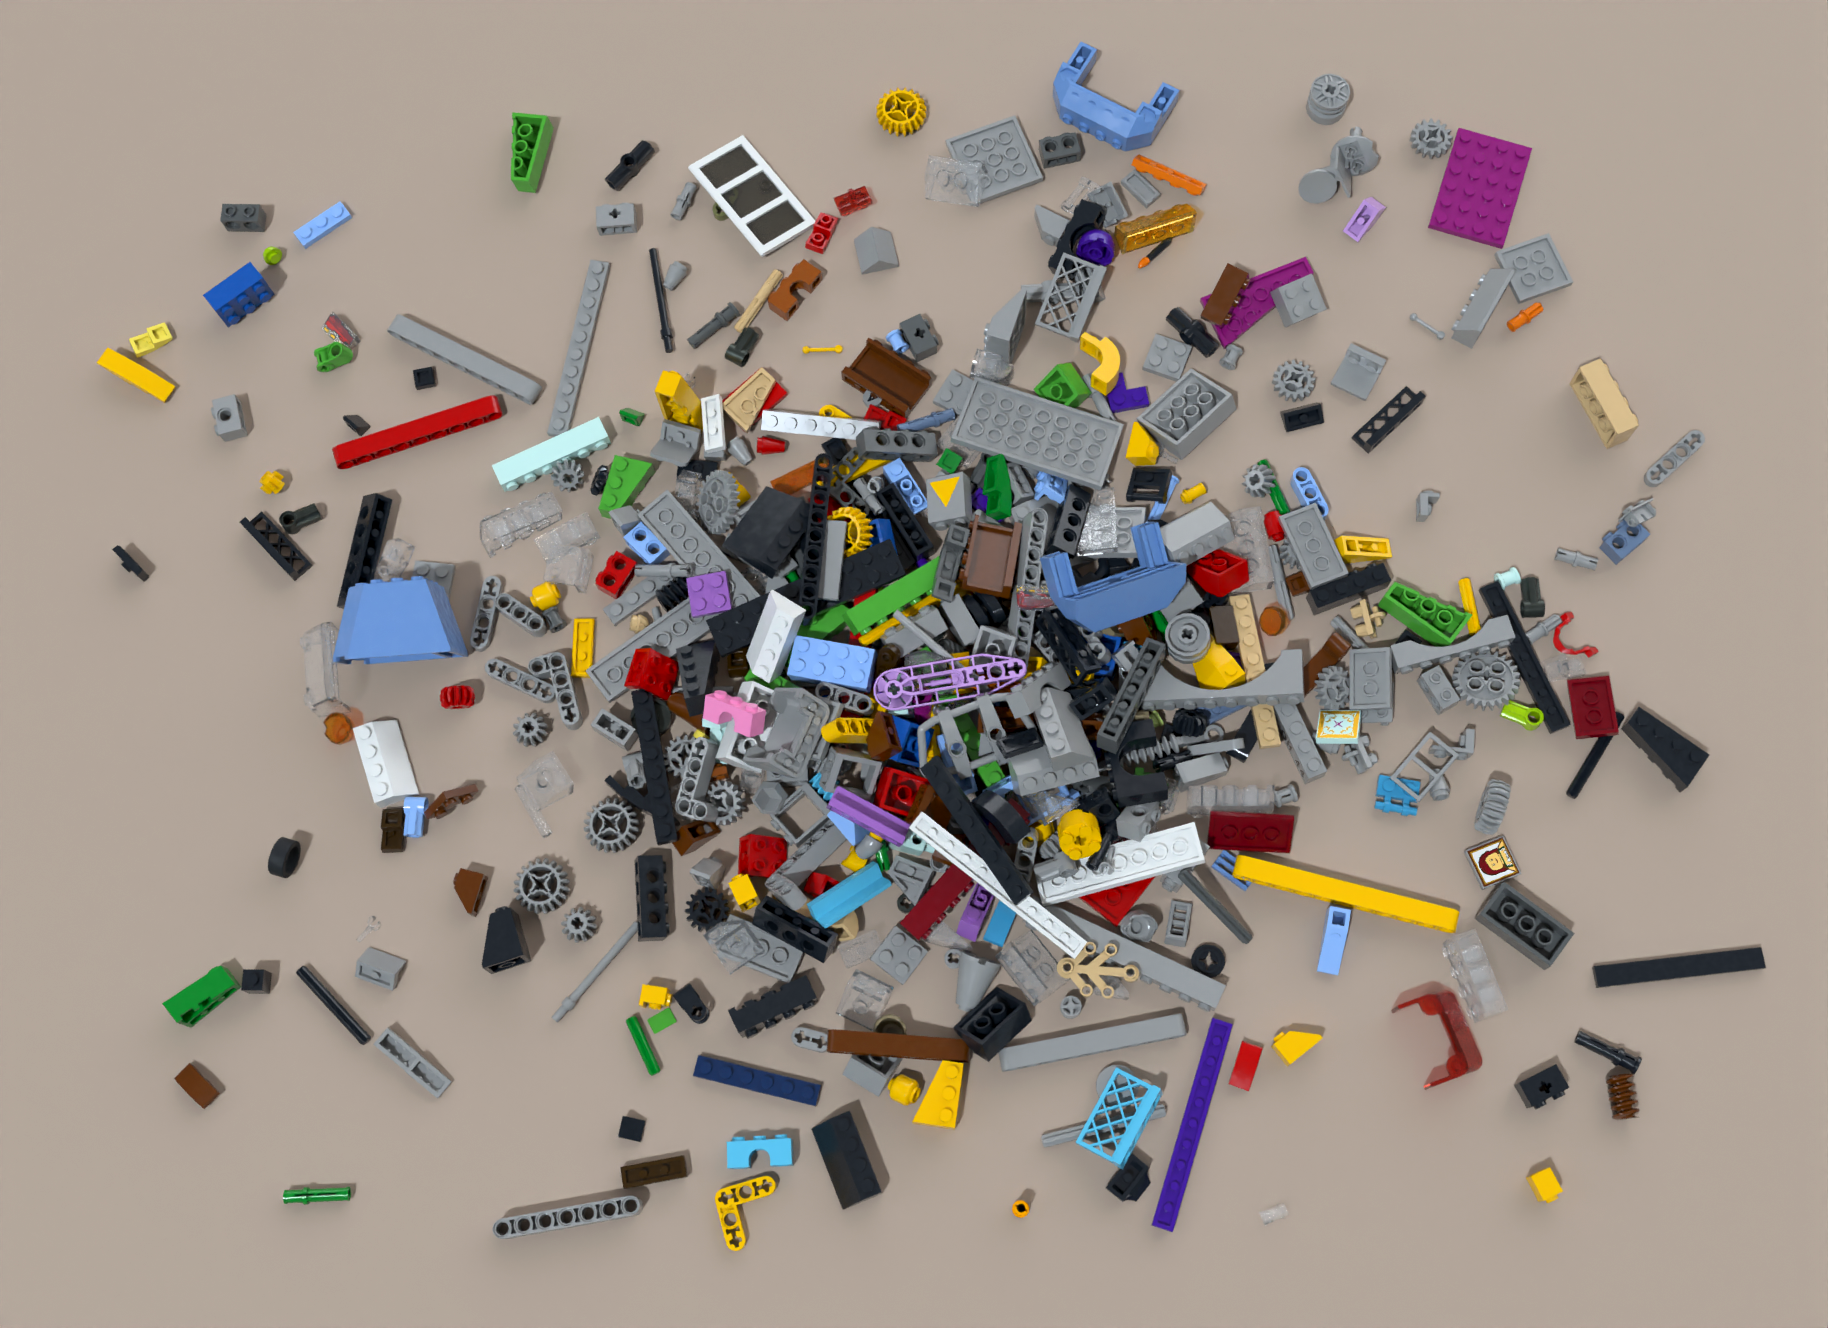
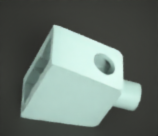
M910 829L900 847L890 842L888 843L889 849L915 856H920L923 851L934 853L935 851L932 846ZM912 839L916 840L918 844H914Z

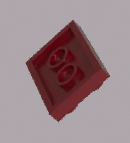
M1599 676L1567 680L1575 738L1585 739L1618 735L1619 730L1610 677Z

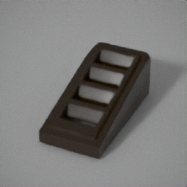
M748 647L737 651H743V653H732L727 656V671L730 678L745 677L749 671V663L746 657Z

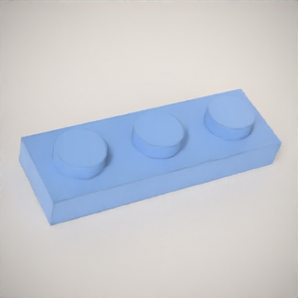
M340 201L293 233L306 249L350 220L352 216Z

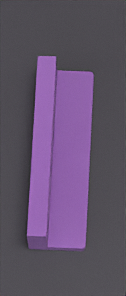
M840 786L836 788L826 807L897 847L903 844L910 824Z

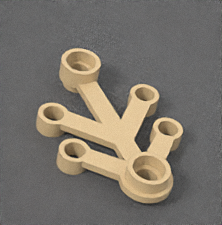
M1087 942L1075 959L1063 958L1057 964L1058 974L1065 979L1071 978L1080 989L1081 995L1086 998L1092 996L1093 988L1091 985L1085 984L1078 974H1087L1100 989L1105 999H1111L1114 996V990L1111 986H1107L1099 975L1123 977L1129 983L1136 982L1140 975L1138 968L1134 965H1127L1124 968L1100 966L1110 957L1116 956L1118 950L1116 945L1112 943L1107 944L1104 951L1088 965L1079 964L1088 955L1096 953L1097 948L1093 942ZM1088 945L1094 946L1092 952L1086 951ZM1109 947L1115 948V952L1113 954H1109L1107 952V949ZM1066 964L1071 965V970L1068 972L1063 969ZM1129 969L1135 972L1132 977L1127 976ZM1085 987L1090 988L1091 991L1089 994L1083 993V989ZM1106 989L1112 991L1110 996L1104 995Z

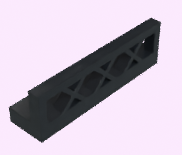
M1406 386L1352 436V439L1369 454L1422 405L1426 395L1421 391L1415 394ZM1406 393L1411 400L1407 404H1401V397ZM1389 408H1398V412L1393 417L1387 416ZM1376 420L1384 421L1385 424L1380 429H1374V422ZM1362 433H1371V437L1366 442L1359 438Z
M262 511L251 521L246 517L240 521L243 527L294 581L313 566ZM264 519L266 521V530H257L254 526ZM269 534H278V543H269ZM290 547V556H282L281 548ZM294 560H303L305 563L298 571L293 568Z
M1057 605L1045 607L1035 624L1076 686L1081 685L1087 675L1099 672L1102 667L1072 621L1065 618ZM1045 619L1048 622V629L1043 623ZM1055 634L1058 638V644L1055 641ZM1065 650L1068 653L1069 660L1065 657ZM1075 666H1077L1078 670L1080 671L1079 676L1076 673Z

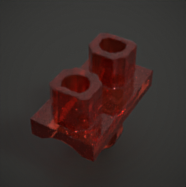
M862 186L855 190L852 188L848 189L847 193L835 197L834 202L840 215L847 216L853 211L867 208L868 205L872 204V199L866 187Z

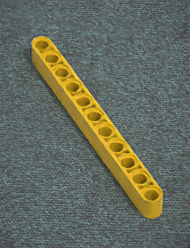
M1236 856L1232 877L1442 932L1456 933L1460 912L1455 909L1248 856Z

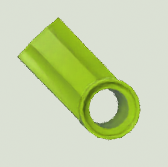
M1509 700V705L1504 704L1500 713V717L1518 723L1529 731L1536 730L1544 719L1542 711L1538 708H1528ZM1528 716H1534L1537 719V723L1530 722Z

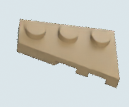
M761 367L722 403L723 411L747 434L776 383L775 379Z

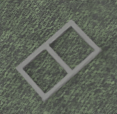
M1429 732L1390 779L1417 802H1420L1457 759L1459 754L1433 733ZM1429 738L1453 756L1438 774L1415 757ZM1411 759L1434 777L1419 796L1396 778Z

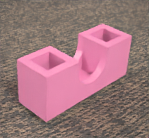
M721 690L705 695L703 719L719 725L732 721L733 716L735 732L749 738L763 734L766 710L759 708L757 704L744 702L740 697L729 696L725 691Z

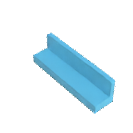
M872 861L807 903L813 921L819 923L824 928H828L892 886V883L882 876L878 863Z

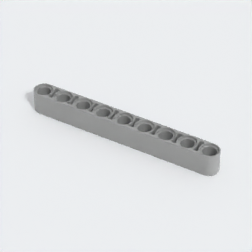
M400 314L396 315L387 329V332L393 337L529 405L534 403L542 390V387L535 381Z
M1042 508L1034 509L1026 514L1023 519L1007 630L1008 633L1018 638L1012 658L1023 660L1027 668L1035 610H1024L1017 606V593H1023L1019 592L1018 588H1025V593L1037 596L1042 567L1040 557H1043L1048 524L1047 512ZM1028 588H1034L1035 593H1029ZM1014 664L1013 669L1015 670L1016 674H1019V670L1022 669V667H1018V664Z
M1175 1014L1003 1048L998 1054L1002 1072L1179 1038L1186 1036L1187 1033L1183 1015Z

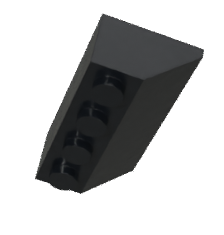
M850 1111L830 1118L811 1129L843 1210L882 1194Z

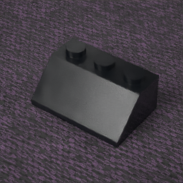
M996 987L953 1028L975 1054L989 1062L1032 1019L1026 1003Z

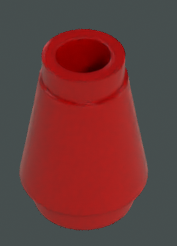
M762 436V438L757 437V453H761V455L784 453L785 441Z

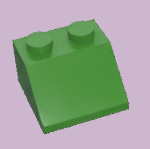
M1071 363L1057 364L1034 388L1039 397L1072 408L1081 405L1091 394V391Z

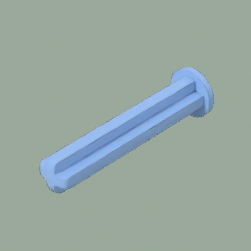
M1171 476L1166 504H1159L1155 501L1146 522L1161 518L1175 485L1179 483L1177 477Z

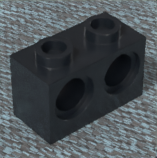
M1106 786L1070 806L1071 811L1079 809L1082 812L1094 814L1098 820L1099 827L1119 817L1121 814L1118 802L1113 801L1112 794Z

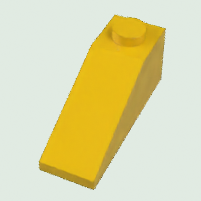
M1340 536L1333 540L1344 564L1392 558L1390 543L1387 538Z

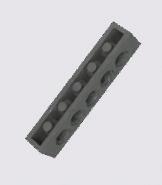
M1148 637L1146 638L1097 733V747L1114 754L1117 753L1165 658L1166 644Z

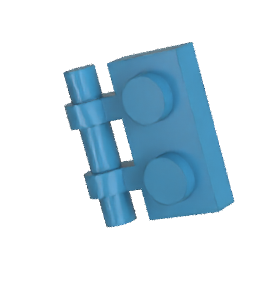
M1379 775L1375 796L1383 797V802L1375 801L1374 809L1382 810L1385 813H1389V811L1401 813L1402 816H1416L1417 808L1410 807L1409 802L1417 803V801L1393 782L1390 776ZM1397 778L1419 796V781ZM1391 799L1402 801V805L1392 804Z

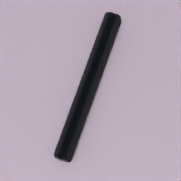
M1616 711L1617 724L1619 728L1625 717L1623 714ZM1613 736L1598 738L1568 788L1567 796L1572 799L1578 797Z
M300 967L296 974L360 1044L365 1045L371 1039L370 1035L307 967Z

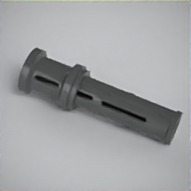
M731 302L727 303L728 306L721 312H716L710 322L687 339L694 349L718 329L727 327L733 318L740 316L739 311Z

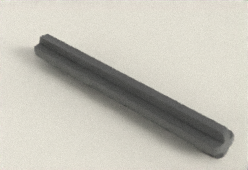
M1181 870L1178 878L1242 943L1248 944L1253 937L1189 870Z

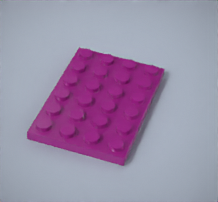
M1458 128L1428 228L1502 249L1532 148Z

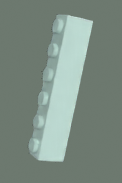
M597 417L492 465L504 492L513 491L519 485L533 482L543 474L548 475L552 473L551 469L552 467H557V461L564 464V459H567L568 463H570L571 460L586 458L596 450L605 449L611 442L600 418Z

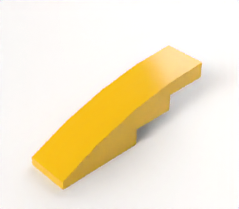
M108 347L97 361V364L128 384L134 385L147 394L149 393L163 403L166 402L175 389V386Z

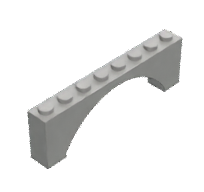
M1302 649L1281 650V655L1277 661L1262 675L1241 686L1222 690H1208L1188 685L1172 676L1161 665L1139 709L1150 712L1155 709L1171 711L1175 708L1192 710L1196 707L1212 709L1217 706L1233 708L1238 705L1254 707L1259 704L1270 706L1280 703L1299 704L1304 702Z

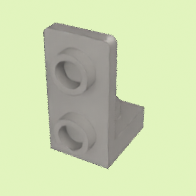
M1466 729L1462 735L1460 734L1458 745L1461 748L1450 747L1459 754L1457 760H1467V758L1473 755L1475 729ZM1432 745L1429 748L1428 753L1434 754V757L1445 758L1452 756L1439 745Z

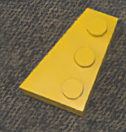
M942 1060L912 1121L913 1124L955 1130L964 1063Z

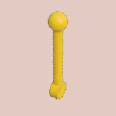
M837 345L833 348H809L804 346L802 351L805 354L835 351L839 354L842 352V346Z

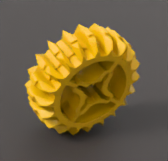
M897 87L895 92L890 89L889 94L884 93L883 98L879 99V104L876 107L878 123L882 125L884 131L888 130L890 135L895 132L897 137L899 133H903L905 137L906 132L913 134V129L918 131L919 125H923L926 118V106L923 98H920L919 93L914 94L913 89L908 92L906 87L903 90Z
M841 507L839 510L832 511L833 515L827 516L828 520L844 521L847 518L852 519L850 523H847L845 545L851 543L853 546L848 550L844 549L843 559L867 549V545H872L869 541L870 538L874 537V535L870 534V531L873 529L872 526H869L871 520L867 519V514L861 512L860 509Z

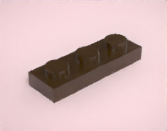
M684 1155L620 1167L623 1189L688 1177Z

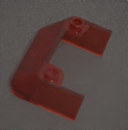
M1442 990L1397 1005L1391 1010L1394 1014L1419 1004L1424 1014L1429 1016L1438 1014L1455 1055H1452L1446 1061V1069L1449 1076L1423 1086L1425 1090L1470 1074L1481 1068L1482 1057L1457 999L1451 991Z

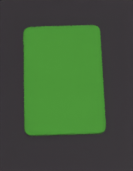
M670 1008L661 1011L647 1020L654 1034L676 1023Z

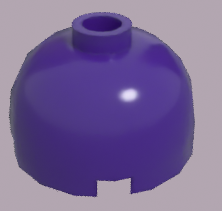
M1099 229L1089 230L1080 238L1076 254L1079 259L1105 267L1112 262L1115 253V243L1109 233Z

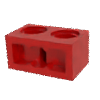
M616 551L614 555L608 558L607 566L603 572L600 571L595 580L598 590L614 599L622 596L635 576L634 569H639L635 568L637 565L636 561ZM619 564H626L623 569H616ZM609 580H615L613 585L606 586Z

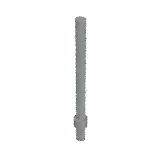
M898 609L892 615L942 659L954 658ZM959 661L953 662L954 669L964 668ZM973 672V675L970 676V678H974V681H978L979 676L975 672ZM987 685L979 686V690L982 693L991 690Z
M634 922L575 991L561 1002L562 1006L551 1018L558 1023L568 1010L571 1011L575 1007V1002L638 931L637 922Z

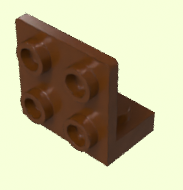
M921 784L905 822L911 825L922 811L946 830L952 814L932 786Z

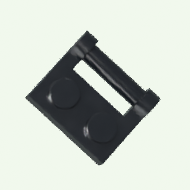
M1133 467L1126 493L1127 502L1138 500L1156 501L1159 504H1166L1172 471L1170 469ZM1136 489L1159 490L1158 494L1136 493Z

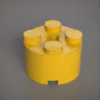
M1076 809L1065 813L1061 817V821L1057 826L1059 845L1061 850L1070 859L1086 858L1100 850L1101 834L1098 820L1094 814Z

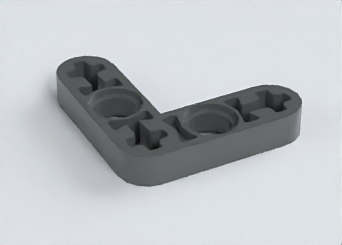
M854 447L832 469L831 481L835 476L838 479L834 483L835 488L833 486L830 487L829 496L841 507H849L856 500L857 502L854 505L857 508L862 507L864 509L863 513L867 514V517L870 510L869 506L845 484L850 476L866 460L857 459L851 464L850 461L854 457L853 453H858L857 447ZM846 465L849 468V474L842 475L839 472V467ZM843 492L848 493L851 500L843 502L840 494Z

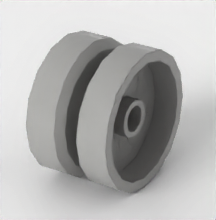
M1183 613L1175 616L1168 623L1165 630V642L1169 655L1175 661L1183 664L1199 662L1207 655L1210 649V630L1207 623L1200 616Z

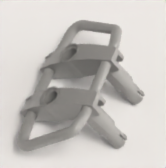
M985 692L982 696L977 695L975 698H971L973 702L952 710L941 704H938V708L935 705L932 710L934 716L922 723L917 730L919 767L921 768L927 763L926 731L936 724H939L941 727L945 748L954 766L947 767L951 775L958 774L960 780L972 776L971 770L997 761L999 766L1008 763V760L1003 757L996 745V741L1004 738L1006 734L992 703L1007 701L1005 696L1010 692L992 695ZM977 709L980 713L984 734L989 741L993 753L969 762L966 745L953 718ZM1029 715L1020 717L1027 729L1035 728L1037 731ZM993 729H999L995 736L990 735ZM960 743V747L957 750H951L953 744Z

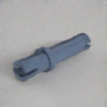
M949 408L937 413L931 412L930 415L898 424L897 431L906 429L910 432H917L933 426L939 427L940 424L955 420L954 410Z

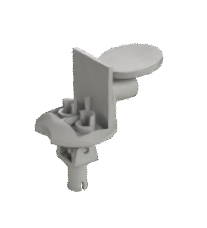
M1356 126L1355 130L1351 128L1350 136L1339 140L1333 146L1330 155V166L1312 170L1302 177L1298 187L1299 195L1302 199L1315 204L1329 200L1336 192L1337 181L1341 182L1347 198H1349L1351 195L1352 176L1364 175L1370 172L1377 164L1379 155L1373 150V141L1362 136V129Z

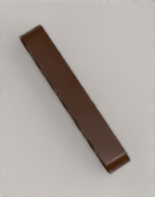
M837 1029L828 1030L827 1052L933 1061L944 1060L960 1063L970 1062V1048L962 1039Z

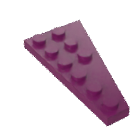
M1306 257L1250 278L1247 289L1240 296L1239 305L1237 308L1234 307L1231 312L1232 318L1229 324H1224L1222 329L1211 324L1223 349H1226L1229 344H1232L1276 307L1270 293L1271 291L1309 274L1313 275L1314 272ZM1211 294L1200 299L1203 308H1205Z

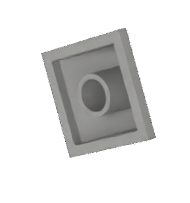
M870 227L854 239L862 275L899 267L890 231Z

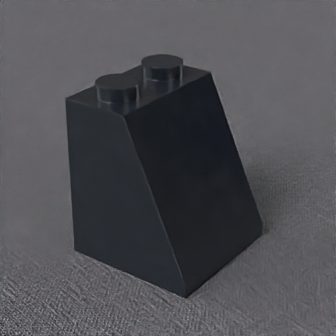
M507 906L495 909V912L491 913L489 917L482 967L490 974L531 962L519 914Z

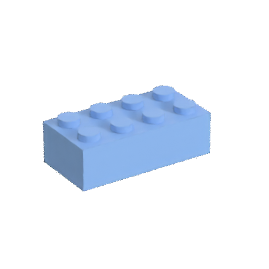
M796 635L787 675L791 680L813 684L827 682L852 691L870 694L878 654L875 649Z

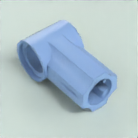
M405 797L404 836L411 838L423 836L424 812L429 806L427 797Z

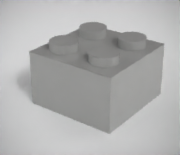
M1312 274L1270 292L1284 327H1288L1327 309Z

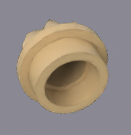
M641 614L637 616L632 615L629 630L638 634L649 626L646 617Z

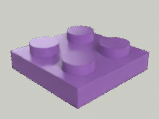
M726 571L686 578L693 618L719 614L732 609Z

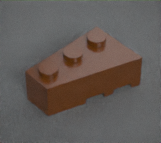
M1227 263L1200 315L1201 319L1221 329L1224 324L1228 325L1232 318V310L1234 307L1237 308L1241 300V294L1250 283L1249 273Z

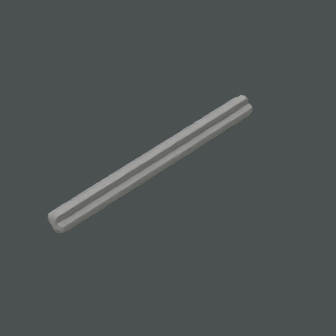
M1163 1104L1156 1106L1149 1121L1166 1116ZM1136 1111L1125 1113V1118L1133 1116ZM1122 1114L1109 1117L1110 1122L1123 1119ZM1107 1118L1095 1121L1096 1127L1108 1123ZM1085 1124L1042 1135L1043 1146L1050 1147L1077 1140ZM1117 1124L1112 1126L1113 1130L1123 1128L1125 1124ZM1110 1127L1098 1130V1134L1111 1131ZM1088 1133L1085 1137L1096 1135V1133Z

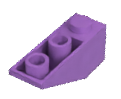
M978 883L963 912L956 932L957 935L974 942L979 935L994 899V895Z

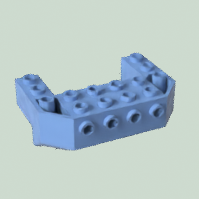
M1080 42L1069 61L1061 64L1053 82V99L1059 118L1064 123L1071 124L1080 131L1095 136L1099 141L1111 144L1115 149L1129 151L1150 146L1178 102L1179 90L1162 82L1151 102L1147 104L1142 101L1134 113L1082 87L1083 81L1096 62L1097 49Z

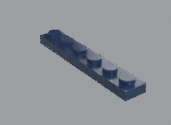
M698 1055L693 1076L815 1107L821 1085L700 1055Z

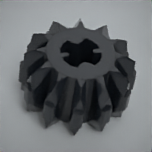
M1181 708V710H1176L1174 714L1172 729L1177 734H1182V736L1199 737L1204 735L1206 730L1207 716L1203 712H1198L1197 709L1188 710Z

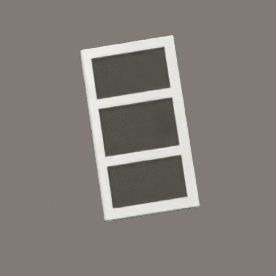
M743 135L688 167L761 257L766 256L813 228L815 223L813 217Z

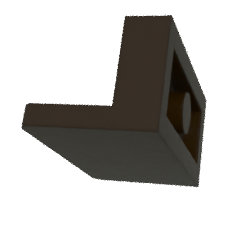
M1211 606L1209 614L1215 644H1225L1226 651L1234 650L1240 641L1233 606Z

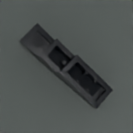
M611 775L604 780L622 799L638 810L652 816L648 794L643 797L629 784L623 788ZM674 816L675 824L678 827L680 825V822Z

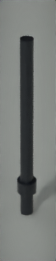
M651 248L649 249L662 328L660 334L661 339L664 340L665 352L671 353L673 352L671 342L673 336L668 323L657 250Z

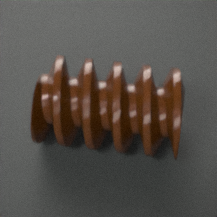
M1633 1074L1609 1076L1612 1078L1607 1080L1606 1084L1613 1087L1607 1091L1608 1093L1615 1094V1096L1609 1098V1101L1616 1103V1105L1610 1108L1612 1111L1618 1112L1612 1118L1615 1120L1639 1118L1634 1116V1114L1639 1112L1640 1109L1632 1106L1638 1103V1100L1631 1099V1096L1637 1093L1636 1091L1629 1090L1630 1087L1635 1085L1634 1082L1628 1081L1629 1078L1633 1077Z

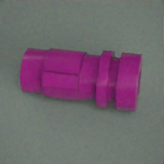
M932 694L918 697L919 704L932 702ZM915 697L912 700V705H916ZM932 705L914 708L915 722L922 724L930 719Z

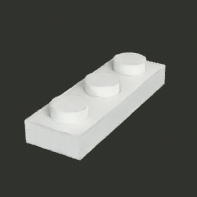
M720 394L701 398L705 451L712 453L725 450L722 397Z

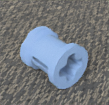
M900 329L891 331L885 337L887 342L891 343L893 351L898 355L904 353L909 348V344L905 343L901 336L902 332Z

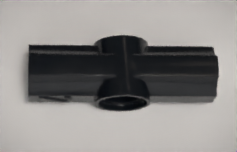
M642 140L630 153L624 154L621 157L620 163L605 178L606 183L613 190L618 191L630 177L638 175L639 168L655 153L650 143Z
M1179 307L1172 309L1167 315L1166 321L1179 332L1181 339L1186 344H1192L1206 358L1214 354L1219 345L1205 333V329L1200 322L1190 319Z

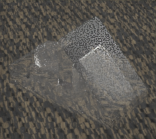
M1561 654L1540 662L1549 682L1584 676L1586 674L1581 654L1566 657V654Z

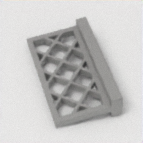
M1063 252L1035 325L1070 338V340L1078 343L1107 267L1097 266ZM1065 259L1073 261L1076 268L1065 272L1063 267ZM1085 267L1094 269L1090 277L1083 279L1080 269ZM1077 271L1081 281L1071 285L1067 275ZM1065 276L1069 286L1058 290L1056 281ZM1083 283L1086 291L1083 295L1076 297L1072 287ZM1070 289L1074 298L1064 302L1060 293ZM1058 294L1062 304L1051 308L1049 298ZM1076 301L1078 310L1069 315L1065 305ZM1063 307L1067 316L1057 320L1053 310ZM1051 312L1054 322L1050 324L1040 322L1044 314ZM1068 319L1071 324L1069 333L1061 330L1058 323Z

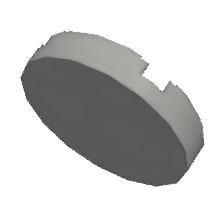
M1112 1065L1105 1068L1099 1074L1096 1081L1098 1097L1100 1098L1116 1067L1136 1077L1129 1068L1122 1065ZM1118 1075L1114 1082L1116 1089L1128 1086L1127 1079ZM1138 1087L1132 1088L1135 1098L1138 1093ZM1130 1089L1118 1093L1121 1103L1133 1100ZM1115 1094L1107 1096L1104 1101L1105 1105L1110 1107L1118 1105Z

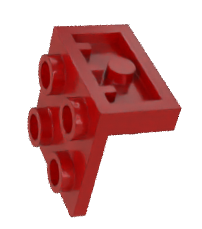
M652 648L636 649L624 686L629 689H644L664 700H668L679 670V664Z
M755 834L739 838L738 875L743 874L744 876L747 874L749 878L754 876L769 878L787 859V841L784 838Z

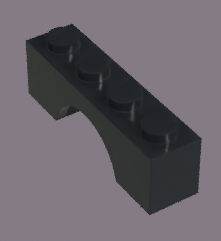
M1081 199L1079 205H1076L1074 215L1071 221L1067 223L1065 233L1059 239L1054 255H1051L1049 258L1048 267L1052 274H1055L1063 252L1076 257L1074 255V246L1077 240L1087 231L1099 229L1106 215L1102 206ZM1065 259L1063 263L1065 272L1076 268L1073 261ZM1077 271L1067 275L1069 280L1073 281Z

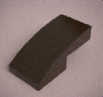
M403 808L383 809L381 829L383 831L381 851L382 853L403 852L404 810Z

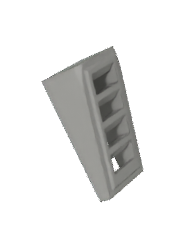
M1171 900L1165 944L1185 947L1192 903ZM1174 909L1183 910L1187 912L1186 914L1174 912ZM1173 917H1174V918H1179V919H1185V922H1184V921L1173 920ZM1171 926L1181 927L1184 930L1174 929Z

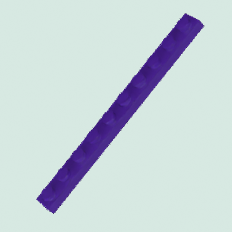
M1215 1018L1211 1019L1151 1226L1169 1232L1174 1230L1233 1024Z

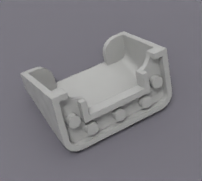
M775 688L770 698L772 709L779 713L764 748L751 746L747 749L742 761L752 767L790 778H799L807 767L821 735V728L827 722L830 710L825 702L803 688Z

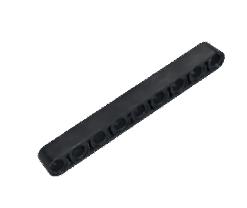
M821 453L816 457L813 468L798 605L811 613V616L803 617L801 625L809 626L814 622L817 611L833 466L832 457L826 453ZM824 463L828 467L823 468L819 466V464ZM822 481L826 485L820 486L817 482ZM815 500H822L824 503L817 504ZM819 518L822 522L817 523L812 519ZM816 536V537H818L820 540H819V541H813V540H811L810 537ZM815 555L818 559L812 560L808 556ZM806 574H814L815 578L810 579L806 576ZM810 592L813 594V597L808 598L804 593Z

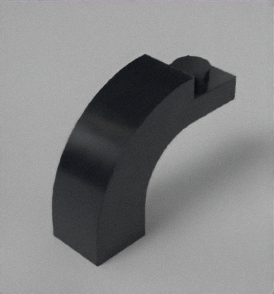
M985 790L971 801L979 815L989 820L996 827L1006 843L1016 844L1031 832L1021 815L1000 795Z

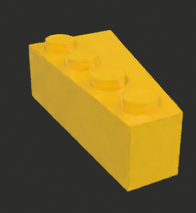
M663 370L656 386L655 394L664 419L703 431L701 401L679 373Z

